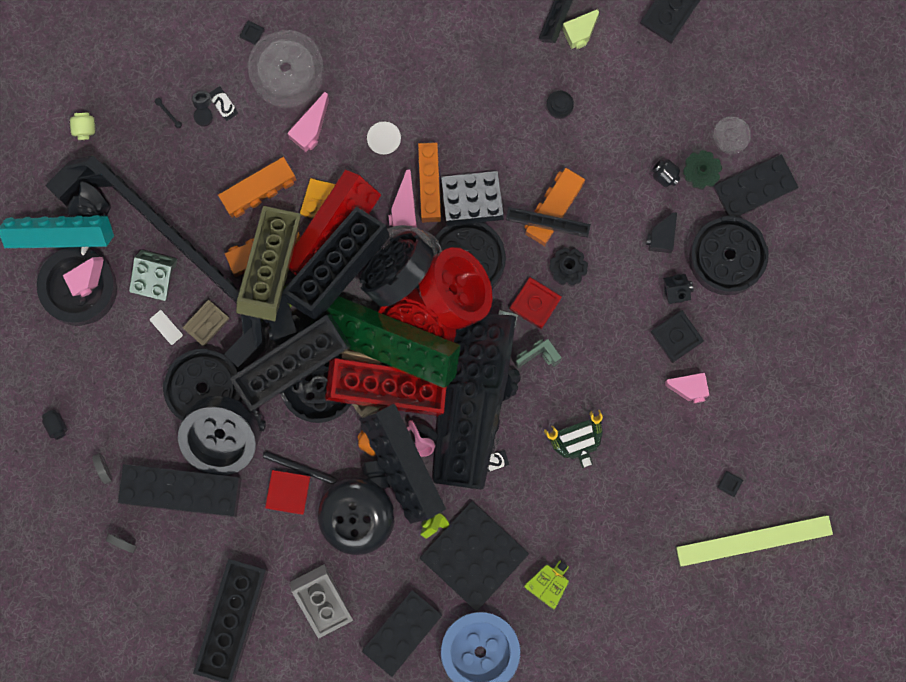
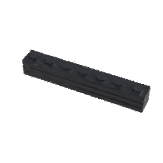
M508 207L506 221L588 238L591 224L512 207Z

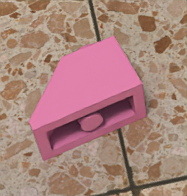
M102 257L91 258L63 275L73 296H87L92 293L91 290L98 286L104 261Z
M705 373L665 381V385L687 401L693 400L694 403L704 402L705 398L709 396Z

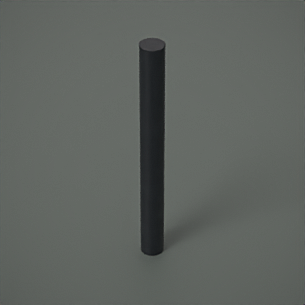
M265 451L263 456L264 459L332 485L338 479L268 451Z

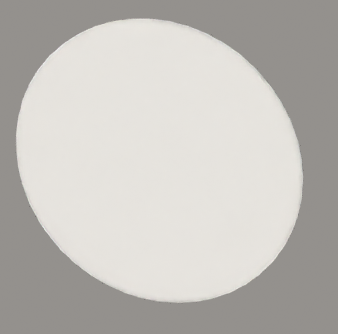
M390 122L374 124L367 134L369 147L378 154L392 153L398 148L401 141L398 128Z

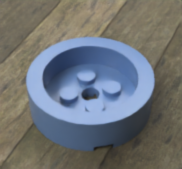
M471 613L455 621L447 630L442 641L441 659L446 673L453 682H508L518 667L520 646L514 630L506 621L490 613ZM479 646L486 649V655L483 658H478L475 655V649Z

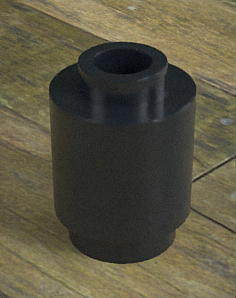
M51 410L42 415V423L50 438L58 440L66 435L65 432L68 429L60 413H57L56 410Z

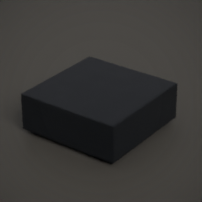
M248 20L239 37L257 46L265 28Z
M420 422L415 423L419 433L436 441L439 435L434 430Z
M725 471L717 489L735 497L743 480Z

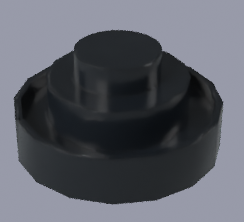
M559 90L549 95L546 108L552 117L563 119L572 113L574 101L569 93Z

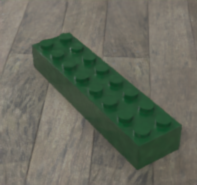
M339 296L320 317L321 319L331 314L352 347L350 349L443 388L456 377L460 352L459 344ZM311 319V325H312V324H314V323L316 322V321H314L313 319Z

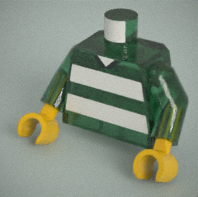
M598 410L599 415L596 417L593 416L591 411L590 420L559 431L554 426H551L553 431L550 434L545 429L544 433L549 438L554 451L570 460L579 458L582 468L593 465L590 454L597 451L603 434L601 421L603 416L601 411Z

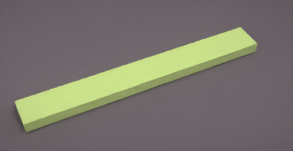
M823 516L676 547L681 567L833 535L829 516Z

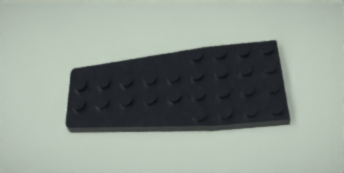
M487 314L483 319L465 328L456 329L454 343L460 345L456 377L446 386L444 414L438 416L437 434L439 436L436 439L433 482L435 484L482 490L485 486L509 373L516 316Z

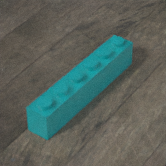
M108 216L25 217L18 219L10 217L5 219L0 225V238L4 248L108 246L114 237Z

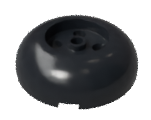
M342 354L334 359H342ZM329 362L311 373L313 375L311 381H306L304 378L281 393L286 407L295 416L311 423L329 422L343 415L352 405L325 400L328 379L324 378V374L329 371ZM318 383L323 384V387H321V389L316 388V385ZM309 392L314 393L315 397L313 400L306 398Z
M347 478L335 483L325 492L318 507L317 519L323 537L332 547L350 555H364L380 548L390 537L395 523L394 507L387 493L374 482L362 478ZM349 503H356L357 507L351 509ZM337 516H342L344 522L338 521ZM364 516H370L371 522H365ZM352 529L358 530V536L353 534Z

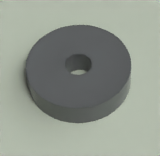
M100 453L92 456L95 469L105 485L112 482V475L103 456Z
M109 533L105 539L110 544L133 554L137 547Z

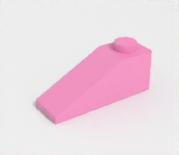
M326 92L321 95L287 133L289 139L305 152L308 149L312 150L318 143L317 139L319 138L329 101Z
M406 170L392 206V215H388L389 226H393L394 231L417 229L410 170Z

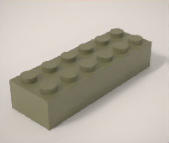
M263 206L237 299L238 314L272 321L276 320L282 291L285 286L300 228L301 214Z

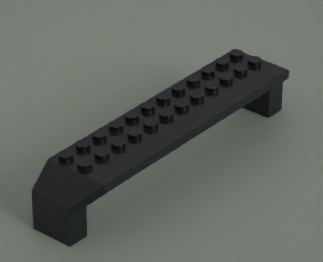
M93 155L71 160L45 185L66 207L73 196L78 195L81 181L87 182L94 188L112 187L237 304L239 292L234 283L228 278L224 279L223 274L216 266H210V262L201 252L197 253L194 246L187 239L183 240V237L173 226L169 227V224L159 213L156 215V212L145 200L142 202L137 192L132 188L128 189L129 186L126 182L116 175L106 163L99 162ZM241 314L243 335L224 354L240 371L248 367L266 349L265 319Z

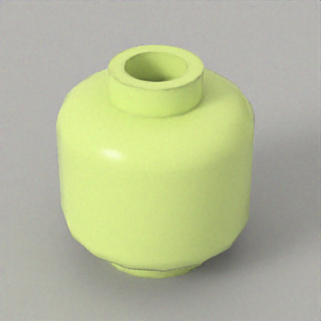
M74 113V116L70 118L71 134L78 136V140L89 139V135L95 133L94 117L89 116V113Z

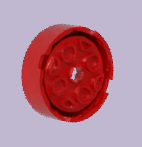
M456 247L447 248L433 256L428 272L419 283L420 293L427 309H431L437 316V321L452 329H462L483 319L489 313L492 305V287L481 263L466 250Z
M415 288L402 300L393 305L381 307L379 310L381 314L454 342L456 329L446 327L436 320L437 316L431 309H427L422 299L420 288Z

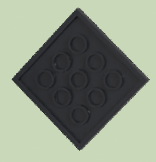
M472 501L419 559L477 612L529 553Z

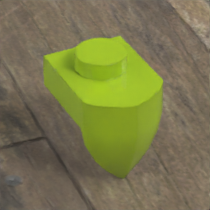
M439 513L429 520L422 522L421 526L423 528L420 535L427 539L437 532L438 527L448 528L450 526L449 522L443 514Z

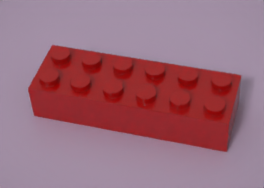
M345 170L295 245L289 270L297 275L356 206L369 214L381 197V194L360 175Z
M333 359L329 362L325 400L377 408L395 403L398 411L433 416L444 414L446 387L443 388L394 367L342 359Z

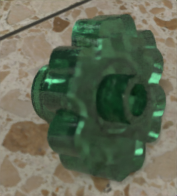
M702 150L699 154L692 153L686 159V167L683 169V174L687 182H692L693 188L703 190L706 186L713 187L719 181V173L722 170V166L718 158H713L712 152Z

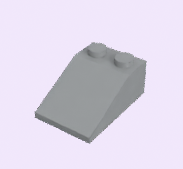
M325 564L290 582L291 592L318 639L353 621Z

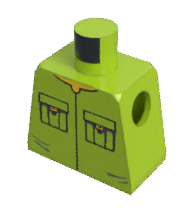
M559 560L554 569L546 565L524 588L554 610L569 582L563 577L569 566Z

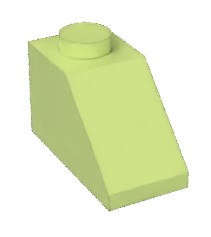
M598 9L563 23L562 30L571 49L575 47L580 49L587 45L598 19Z

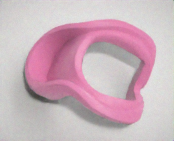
M410 420L407 424V430H411L414 433L415 446L420 456L426 457L431 455L435 449L434 441L429 438H421L415 424Z

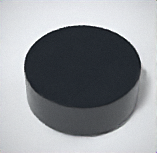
M199 91L192 96L193 105L197 109L207 108L212 102L210 94L206 91Z
M209 108L195 110L193 117L199 126L205 127L211 124L213 114Z

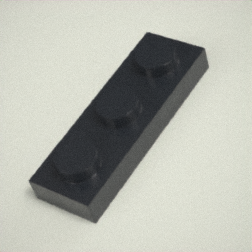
M573 0L553 1L538 38L541 42L556 43Z

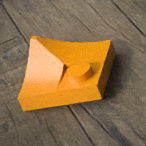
M310 178L300 211L301 216L313 219L336 184Z

